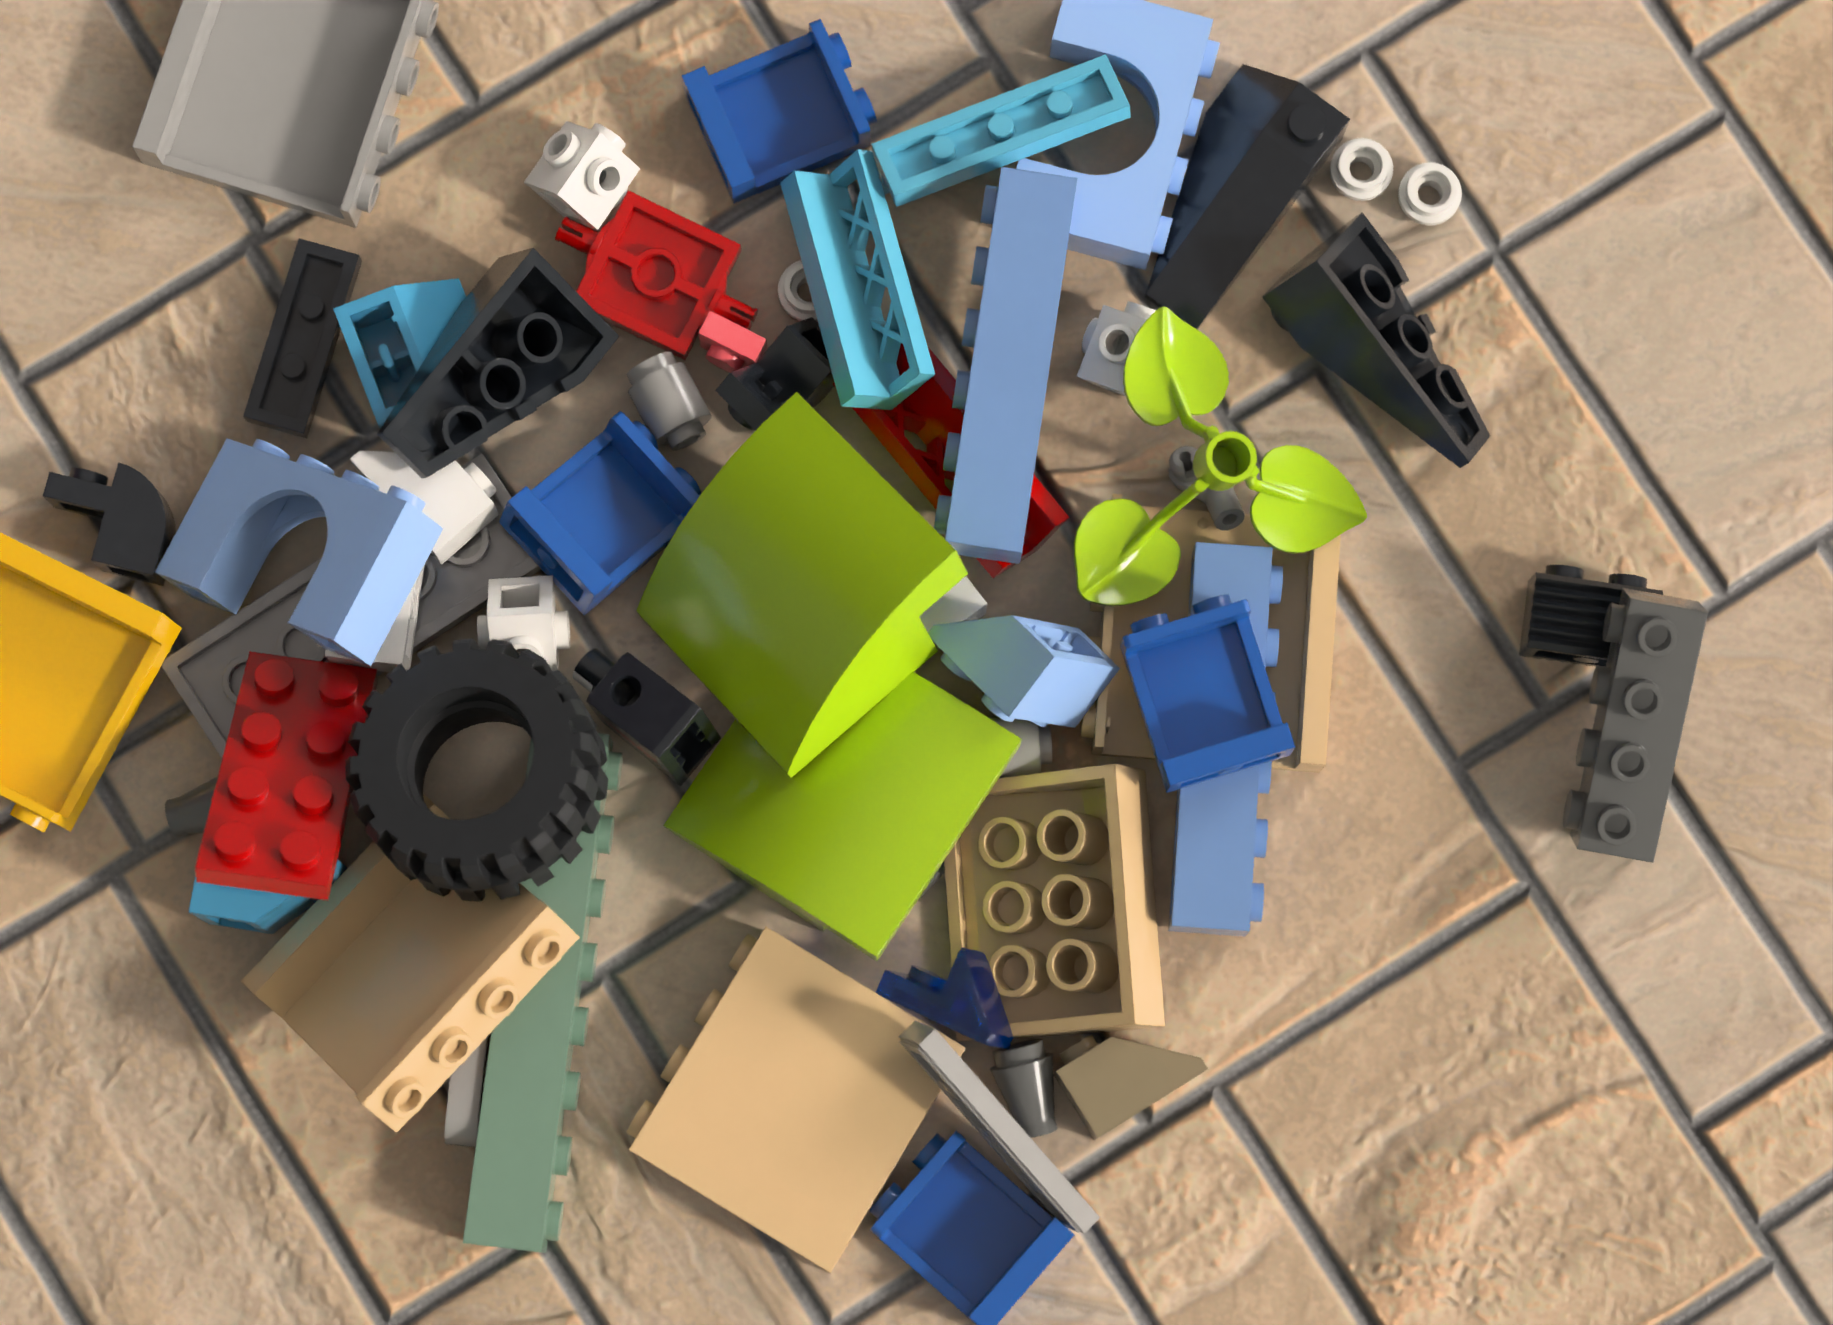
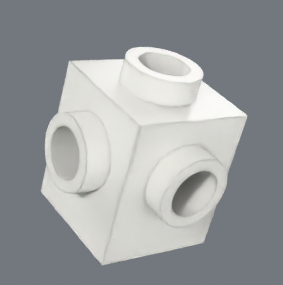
M566 121L560 131L547 141L542 157L524 183L564 218L568 216L573 221L598 230L611 210L624 199L629 184L640 168L622 153L626 146L625 142L608 128L595 123L591 129Z
M1130 301L1127 302L1124 311L1103 305L1099 318L1095 317L1092 319L1085 331L1082 341V351L1085 355L1077 377L1095 386L1125 396L1123 369L1129 347L1140 327L1156 310Z
M553 575L489 579L487 615L477 617L478 646L481 650H487L488 642L492 639L510 642L519 656L523 651L529 649L545 658L552 671L558 670L559 649H570V623L568 610L556 611Z

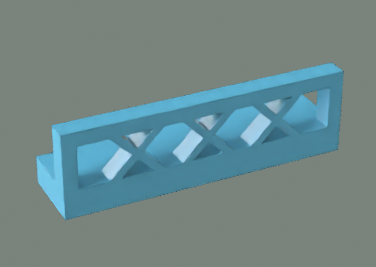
M1105 54L872 143V150L884 194L890 193L895 206L899 207L1131 117L1130 104Z
M857 149L830 174L794 170L780 184L841 407L892 410L935 375V371L873 151ZM857 179L860 192L854 211L847 187ZM870 231H872L875 242L871 266L865 253ZM885 287L888 288L891 299L887 321H884L881 310ZM902 343L910 368L902 375H899L896 362Z

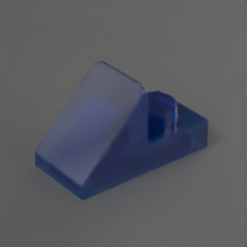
M961 948L947 979L915 965L911 966L908 974L885 969L875 992L890 1001L987 1046L1009 1049L1014 1038L986 955L981 951Z

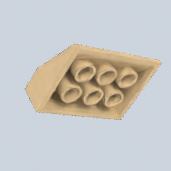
M1107 764L999 778L944 860L957 1042L1103 1033L1165 1027L1145 770L1120 764Z

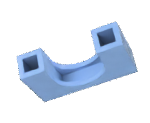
M1062 0L1052 36L1049 57L1079 65L1106 54L1116 76L1132 84L1143 95L1151 109L1155 123V138L1147 152L1131 166L1115 173L1088 175L1026 158L1018 160L1016 169L1078 178L1067 250L1146 270L1151 252L1163 255L1173 218L1161 215L1167 193L1179 196L1189 160L1177 156L1182 134L1195 137L1204 105V100L1192 98L1198 76L1211 78L1220 42L1208 39L1213 23L1212 18L1143 0Z
M227 438L155 573L190 597L236 615L265 559L275 544L297 525L313 518L326 517L327 542L323 556L288 623L323 648L371 666L443 528L422 513L426 503L404 489L390 486L386 494L379 491L380 487L353 471L345 470L340 478L334 476L335 472L330 467L307 455L300 454L298 460L294 462L289 460L290 456L286 452L261 439H256L251 447Z

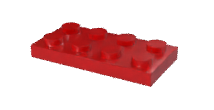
M249 651L195 865L196 882L328 900L351 802L349 797L353 793L352 786L346 780L345 760L350 756H357V753L348 743L353 724L356 722L365 724L369 717L362 708V705L371 691L377 688V669Z

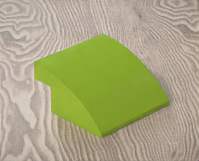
M796 392L741 445L701 493L660 557L636 611L792 778L893 691L910 673L916 671L938 652L919 616L968 575V572L957 551Z
M911 672L893 691L792 778L735 719L663 826L820 931L824 932L827 928L877 962L1019 749L1022 739L915 672Z

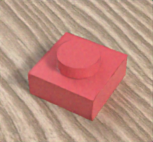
M712 311L708 313L698 332L700 346L707 350L705 358L729 373L756 363L767 350V339Z

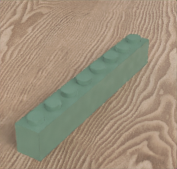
M598 733L604 742L608 760L601 766L608 778L607 790L618 791L623 753L612 752L613 741L610 734ZM532 739L530 741L526 778L530 772L533 760L534 744ZM606 798L594 801V806L600 813L601 818L594 833L588 834L581 831L576 841L583 850L570 864L561 857L549 867L554 878L539 887L531 878L521 882L527 890L538 900H542L580 938L567 950L559 962L523 997L514 1010L491 1032L463 1243L546 1253L548 1240L559 1241L564 1202L553 1201L556 1175H568L572 1151V1137L562 1136L565 1110L576 1111L581 1081V1072L570 1071L573 1045L585 1046L589 1022V1008L579 1007L582 981L593 982L598 951V944L588 943L587 939L590 917H602L606 892V880L596 879L599 853L610 854L614 832V816L604 815Z

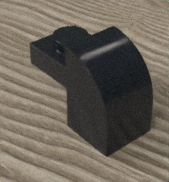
M811 317L786 326L756 363L730 372L715 391L728 403L729 413L739 424L747 429L756 431L766 419L796 392L814 408L833 389L834 379L819 323Z
M118 462L111 487L106 486L108 482L107 476L82 468L72 467L69 476L49 472L43 497L54 508L102 519L91 561L100 570L164 586L165 579L155 573L176 534L175 521L165 498L142 473Z

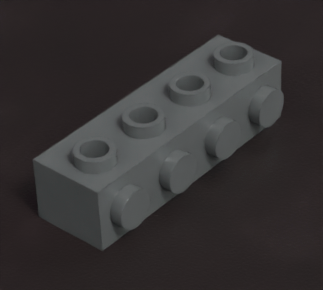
M1622 588L1619 604L1610 603L1603 626V641L1611 642L1606 667L1596 666L1589 695L1590 704L1597 705L1593 729H1582L1577 747L1576 765L1584 767L1579 791H1569L1563 815V827L1571 829L1570 836L1577 849L1654 863L1708 612L1699 601Z

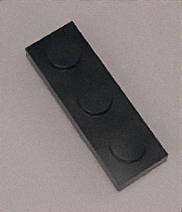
M298 239L243 415L246 422L308 438L341 331L333 308L350 302L362 263L360 255L308 240Z

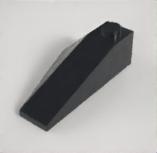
M1242 64L1206 111L1180 194L1171 216L1173 220L1163 255H1158L1145 297L1159 308H1169L1181 320L1198 330L1341 142L1350 118L1300 82Z
M1362 212L1285 272L1262 298L1271 308V313L1277 324L1285 331H1288L1303 350L1461 468L1473 459L1489 439L1490 434L1457 370L1450 365L1441 364L1437 358L1430 337L1436 333V330L1428 315L1423 314L1416 317L1401 288L1402 285L1410 280L1400 261Z
M534 248L499 257L462 301L377 435L421 478H428L486 442L490 436L515 421L524 419L537 411V408L542 404L584 382L619 338V335Z

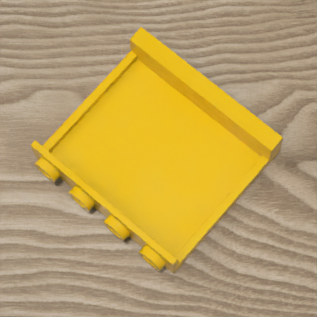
M0 532V796L15 803L9 815L42 832L46 831L50 822L71 832L182 628L165 614Z

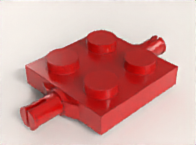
M629 190L615 217L602 227L599 233L571 220L568 216L561 222L562 228H558L555 240L587 254L586 273L576 292L605 322L662 350L672 352L673 355L683 360H686L699 335L698 332L710 311L747 330H750L752 327L751 321H755L758 309L726 295L727 278L742 251L741 244Z

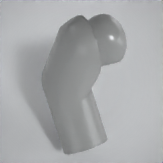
M1183 446L1176 449L1169 459V477L1177 489L1181 491L1186 490L1197 479L1193 470V458L1198 449L1192 446ZM1233 487L1224 491H1214L1206 488L1205 491L1195 497V499L1207 505L1216 528L1227 531L1240 525L1245 518L1244 511Z

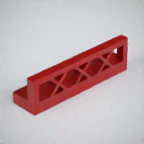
M902 343L896 362L899 375H902L910 368ZM928 347L935 375L892 410L852 408L937 510L939 495L952 496L951 491L945 485L944 478L954 481L955 472L943 470L948 432L961 434L965 410L952 408L956 379ZM904 430L917 434L927 446V452L914 448L905 437ZM1035 475L1033 476L1020 562L1035 553L1070 518ZM976 558L992 578L997 577L1016 565L1015 563Z

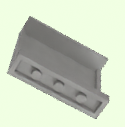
M182 0L132 148L145 165L357 228L362 211L370 213L376 203L381 178L374 174L381 154H391L395 146L400 128V118L394 117L401 95L409 97L414 89L420 62L413 58L420 37L429 39L434 30L439 3L433 0Z

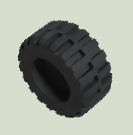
M474 638L454 640L452 652L441 654L435 645L418 652L421 663L406 671L400 663L386 675L391 685L381 695L376 690H372L363 703L362 708L369 717L365 724L360 722L353 724L348 740L357 756H350L345 760L346 780L355 790L349 798L356 816L366 826V833L393 865L411 881L418 879L426 890L443 897L448 895L452 889L463 901L482 902L485 898V890L493 889L502 900L520 895L519 883L530 878L537 887L554 878V875L549 870L551 865L561 857L570 864L583 850L576 839L581 831L588 834L594 833L601 818L600 813L594 806V801L603 800L607 797L608 778L601 766L608 760L604 742L597 733V725L571 683L559 670L552 671L545 658L529 649L523 651L519 656L512 643L495 639L488 642L487 650H481ZM503 722L519 726L530 735L534 744L530 772L520 790L505 805L487 815L464 820L443 818L433 814L428 809L423 797V785L427 768L438 749L454 734L480 723Z

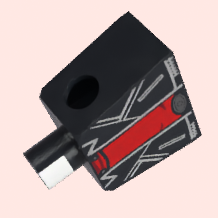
M594 648L583 656L573 671V679L591 692L586 702L598 718L679 786L683 785L721 739V736L706 714L697 704L628 652L623 654L615 663L599 649Z

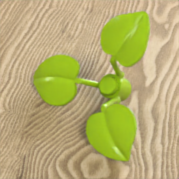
M1167 307L1157 309L1136 333L1125 359L1123 369L1124 393L1133 412L1146 424L1163 426L1179 417L1182 426L1186 430L1204 438L1205 443L1198 448L1193 458V470L1197 479L1151 520L1140 504L1129 499L1106 500L1094 506L1086 513L1077 528L1074 540L1077 591L1084 600L1099 605L1123 606L1133 604L1157 594L1166 587L1178 569L1181 551L1177 541L1159 528L1197 495L1205 491L1206 488L1214 491H1224L1245 480L1246 486L1250 490L1258 492L1250 506V518L1253 527L1264 542L1274 549L1287 553H1305L1317 549L1345 531L1363 523L1367 518L1363 503L1350 482L1333 464L1317 452L1297 445L1276 447L1264 455L1260 463V469H1258L1256 466V450L1249 438L1235 431H1226L1219 434L1216 426L1207 427L1193 419L1192 415H1205L1213 411L1223 400L1229 385L1227 363L1221 351L1212 340L1201 331L1181 320Z

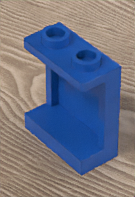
M821 19L809 23V32L806 35L714 74L708 75L705 66L682 75L685 97L733 204L780 185L794 170L810 172L853 154L857 149L862 150L871 146V129L869 125L877 122L873 106L863 87L853 91L844 71L852 67L846 46L838 32L828 35Z
M621 411L610 418L602 433L532 490L526 486L508 500L499 520L502 527L547 576L553 575V582L583 615H586L667 547L680 523L701 495V490L694 478L680 467L674 468L658 451V443L650 430L638 421L631 422Z
M1228 594L1212 597L1192 606L1194 615L1169 622L1167 613L1146 617L1130 624L1132 634L1122 637L1120 648L1166 793L1290 756L1295 749L1288 723L1283 724L1258 648L1249 619L1251 610L1247 599L1231 603Z
M955 1131L947 1141L940 1134L936 1133L912 1161L921 1170L904 1190L894 1182L869 1210L878 1219L870 1228V1231L974 1324L997 1325L1075 1234L1058 1219L1051 1217L973 1148L958 1131Z

